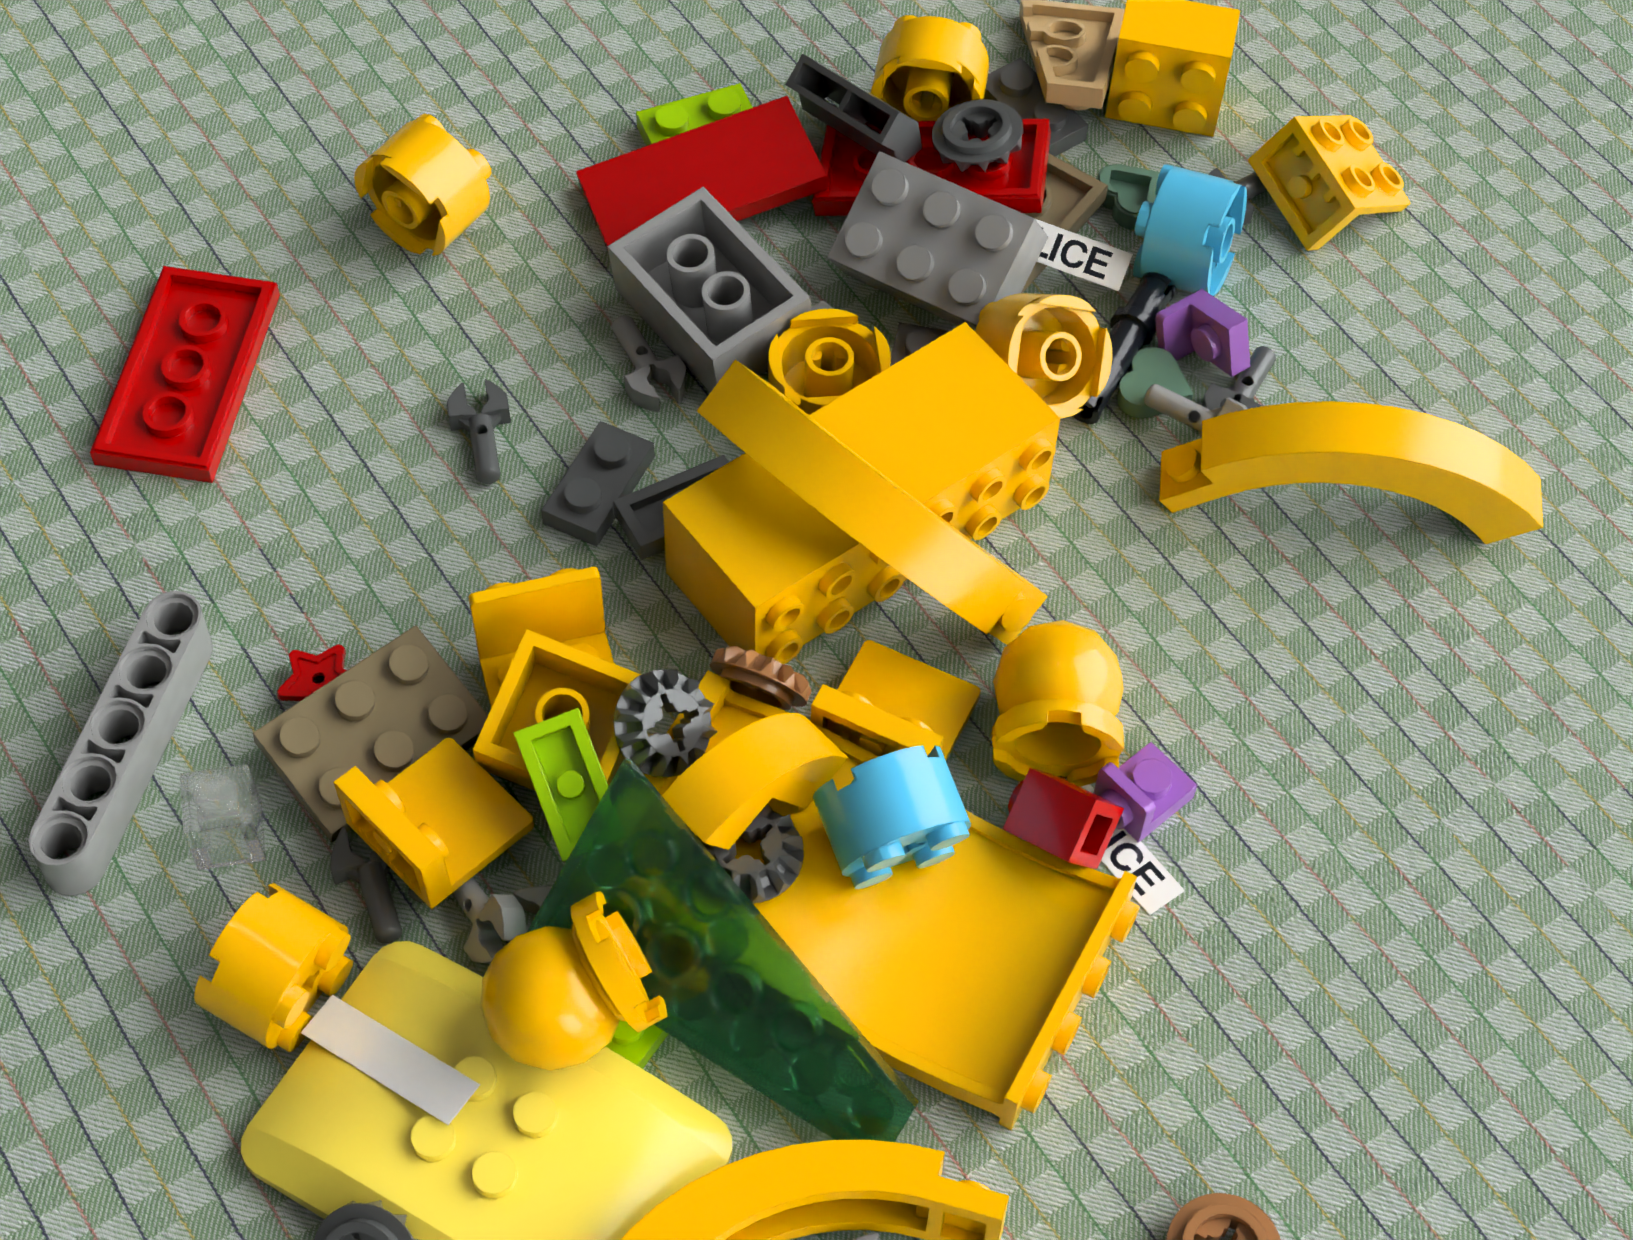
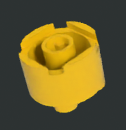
M905 15L898 18L894 22L893 29L885 36L881 44L871 94L916 121H937L945 111L957 104L984 99L989 71V58L986 48L981 41L982 37L979 29L971 23H958L951 19L936 16L916 17Z
M425 113L421 114L417 119L404 124L363 161L355 171L354 180L360 199L367 193L369 194L377 208L370 216L387 236L410 252L421 255L426 249H432V256L442 253L487 210L490 202V193L486 180L491 176L492 172L489 163L481 153L474 149H465L453 136L445 131L442 124L435 117Z
M1017 293L1006 296L996 302H990L981 310L975 332L1060 418L1074 416L1083 409L1079 408L1091 396L1097 397L1108 381L1112 366L1111 338L1107 328L1100 327L1096 317L1093 315L1092 312L1096 311L1083 299L1061 294Z
M840 309L808 311L790 320V327L779 337L777 333L772 340L768 357V383L810 415L889 368L891 364L890 348L884 335L875 326L873 332L866 326L858 323V315Z
M273 883L268 885L269 898L259 892L254 893L225 926L208 955L220 962L212 981L207 980L201 975L199 976L195 987L194 999L198 1006L265 1047L273 1049L279 1046L290 1053L305 1038L301 1032L313 1018L308 1012L322 992L330 997L332 994L335 995L350 974L353 960L343 954L349 945L351 936L348 934L347 926Z

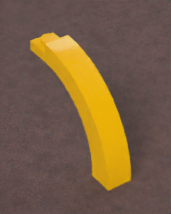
M736 359L698 408L697 412L794 493L896 571L985 634L990 633L1008 645L1029 623L1032 616L1048 597L1034 584L981 548L907 493L826 430L778 389Z
M1335 401L1294 402L1261 406L1203 420L1202 438L1161 451L1159 501L1171 513L1224 496L1262 487L1294 483H1337L1392 491L1428 503L1462 522L1484 544L1543 528L1541 479L1525 461L1505 446L1477 431L1430 414L1403 408Z
M827 1140L777 1148L724 1165L688 1183L660 1202L631 1227L620 1240H791L811 1234L846 1230L898 1233L925 1240H1001L1009 1195L991 1191L987 1186L976 1181H955L941 1177L944 1151L908 1143L879 1140Z

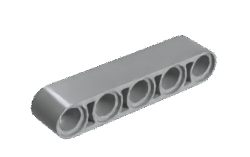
M170 591L161 593L153 598L145 607L31 829L28 839L30 852L47 884L52 890L61 895L75 896L86 893L95 887L103 877L210 660L213 643L202 608L196 598L186 592ZM185 630L180 634L171 635L176 631ZM161 682L155 687L143 689L151 683ZM134 736L125 743L115 744L123 737ZM107 791L98 799L86 801L89 796L96 792ZM79 848L73 855L67 858L56 859L60 853L67 849Z

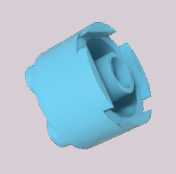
M1164 164L1158 176L1154 203L1144 201L1137 216L1135 234L1144 237V241L1135 258L1133 276L1141 279L1145 273L1156 272L1167 276L1171 280L1168 286L1175 285L1177 289L1192 293L1203 289L1212 296H1215L1221 289L1234 259L1235 253L1229 252L1234 233L1241 235L1246 212L1247 189L1245 186L1236 184L1228 179Z
M914 746L871 759L851 768L854 777L851 784L837 791L834 780L831 779L819 787L813 794V800L843 876L851 878L855 889L867 888L890 878L893 875L890 867L911 860L915 861L917 868H926L938 864L955 854L952 845L970 836L968 829L971 827V822L939 746H934L928 756L924 746Z

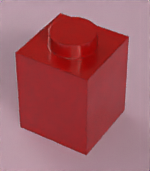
M1029 768L1025 779L1015 787L1008 804L1009 815L1003 830L1069 863L1097 869L1124 808L1059 776Z

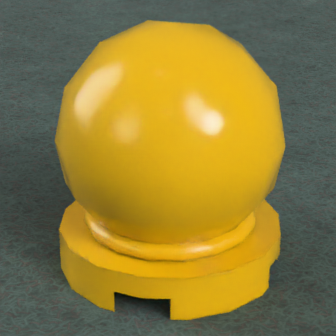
M1065 620L1029 626L1003 649L993 679L1000 713L992 727L991 734L994 765L1006 776L1020 782L1025 779L1029 768H1033L1055 776L1067 777V781L1079 787L1096 783L1099 770L1108 762H1112L1119 768V756L1124 749L1123 726L1115 717L1119 712L1124 690L1117 655L1095 630Z
M601 891L595 892L570 906L573 921L571 929L546 926L516 936L494 955L482 979L480 1007L490 1036L516 1062L549 1071L582 1064L590 1060L612 1041L620 1020L626 1021L629 1026L639 1033L668 1017L664 998L659 995L649 1001L641 978L650 974L652 970L624 919L618 911L607 917L603 916V906L606 904V900Z

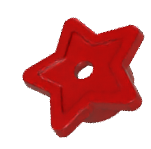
M337 644L319 655L292 650L289 653V660L293 674L279 687L277 698L280 701L300 702L347 671L344 669L345 648ZM317 676H323L325 678L324 681L319 684L314 683L313 679Z

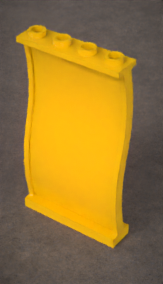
M709 670L700 681L698 687L704 697L715 704L710 711L711 725L718 731L709 739L705 753L726 737L755 721L776 714L789 713L734 692L731 689L730 680L722 678ZM683 713L678 714L666 733L672 737V740L674 739L672 728L680 724V720L684 718ZM814 724L848 757L831 778L834 780L837 791L851 784L854 780L851 768L878 757L845 738ZM640 772L617 807L629 838L585 855L571 877L575 903L595 892L601 891L606 900V904L603 906L604 913L610 915L618 911L624 921L667 939L731 972L829 1033L886 1065L945 1094L995 1114L1000 1119L999 1124L1009 1130H1012L1022 1109L1033 1114L1035 1113L1052 1078L1051 1074L1043 1071L1053 1050L1062 1055L1066 1054L1082 1021V1017L1073 1013L1082 994L1093 999L1095 998L1112 962L1102 957L1112 938L1121 943L1125 941L1137 917L1140 906L1130 902L1137 876L1124 871L1122 877L1117 878L1089 867L1069 863L966 810L971 822V827L968 829L970 836L952 845L955 851L952 857L926 868H917L915 861L911 860L890 867L893 873L890 878L867 888L855 889L851 878L843 876L814 800L805 809L772 798L768 802L772 810L782 816L790 814L794 827L799 835L802 836L804 858L800 873L786 891L773 899L754 904L730 902L715 895L703 884L698 876L694 862L696 834L660 799L662 794L680 775L661 778ZM742 838L737 839L735 842L737 851L735 858L739 859L747 854L754 860L759 859L764 864L760 850V843L762 841L758 839L756 842L748 844Z

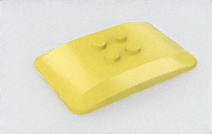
M395 941L383 946L373 955L341 1000L480 1084L478 1089L451 1123L447 1125L310 1040L247 1125L241 1138L240 1151L247 1169L256 1178L323 1219H326L332 1212L352 1201L356 1203H370L381 1200L383 1208L392 1214L407 1215L405 1226L412 1237L419 1240H620L631 1227L660 1202L688 1183L729 1164L732 1156V1135L727 1125L715 1114L607 1047H604L585 1063L559 1070L549 1071L516 1062L491 1038L480 1007L483 977L420 944L411 941Z

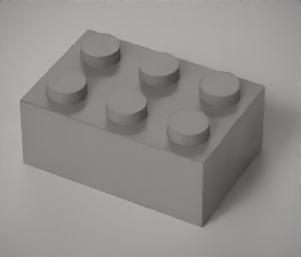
M879 151L827 258L845 275L958 326L966 322L975 331L979 322L980 312L985 305L990 302H996L1006 296L1022 292L1048 236L1035 218Z
M701 187L607 246L615 289L673 353L679 355L684 365L709 392L713 390L735 359L758 376L767 371L769 348L776 334L778 333L779 337L790 327V320L802 313L811 311V300L808 294L704 187Z

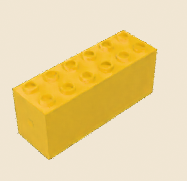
M966 322L809 415L868 463L970 540L972 538L974 540L985 538L996 529L1002 519L1020 508L1028 510L1034 507L1045 497L1049 490L1050 475L1061 419ZM746 453L663 501L666 573L729 647L737 646L746 651L752 649L761 655L773 657L776 661L786 664L800 652L803 645L824 632L831 634L840 630L850 621L855 612L874 600L882 602L889 599L900 589L903 582L908 580L808 504Z

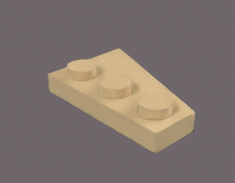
M1020 0L1019 18L1046 103L1061 104L1071 110L1102 109L1114 68L1125 9L1046 0Z

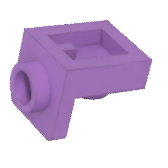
M1200 289L1157 313L1155 319L1158 348H1163L1170 352L1176 361L1195 351L1201 359L1207 362L1210 361L1231 377L1250 367L1247 318L1205 290Z
M1150 742L1119 768L1112 762H1108L1098 773L1094 794L1124 808L1116 829L1124 828L1139 843L1193 799L1198 785Z

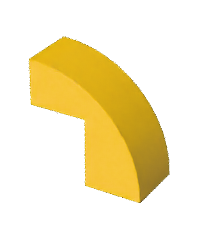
M798 713L776 714L755 721L716 744L688 767L669 786L660 799L705 844L729 850L772 798L806 809L813 801L815 791L834 776L848 757L804 715Z

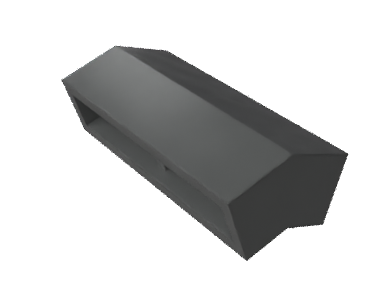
M804 54L801 55L785 85L799 93L801 106L804 111L875 155L880 151L906 162L923 149L919 124L916 120L825 65ZM828 97L829 99L833 100L834 102L839 104V107H836L835 105L831 104L830 102L825 100V98ZM868 122L872 124L876 128L880 129L882 132L879 133L875 131L871 127L867 126L865 123Z

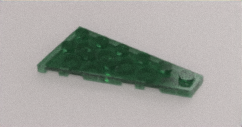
M631 759L622 761L527 932L546 926L571 929L573 921L570 906L595 892L601 891L606 900V904L603 906V916L607 917L616 911L619 912L651 967L652 972L641 978L649 1001L659 995L664 998L668 1017L655 1023V1026L834 1140L896 1142L920 1101Z

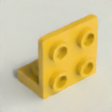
M1351 115L1294 116L1248 159L1255 173L1307 251L1319 250L1358 215L1401 212L1410 205V200L1402 190L1404 183L1401 176L1391 165L1383 162L1372 145L1374 139L1368 127Z
M597 567L579 570L566 568L558 570L547 577L520 583H497L483 591L474 592L468 596L479 663L490 708L495 701L526 629L614 663L605 631L602 585Z
M867 640L859 650L838 689L822 685L811 704L810 721L872 752L878 757L914 746H924L928 756L934 746H939L945 760H947L980 699L981 690L978 686L872 640Z
M446 738L388 783L380 779L373 784L356 766L333 782L346 823L431 910L534 827L532 815L452 738Z

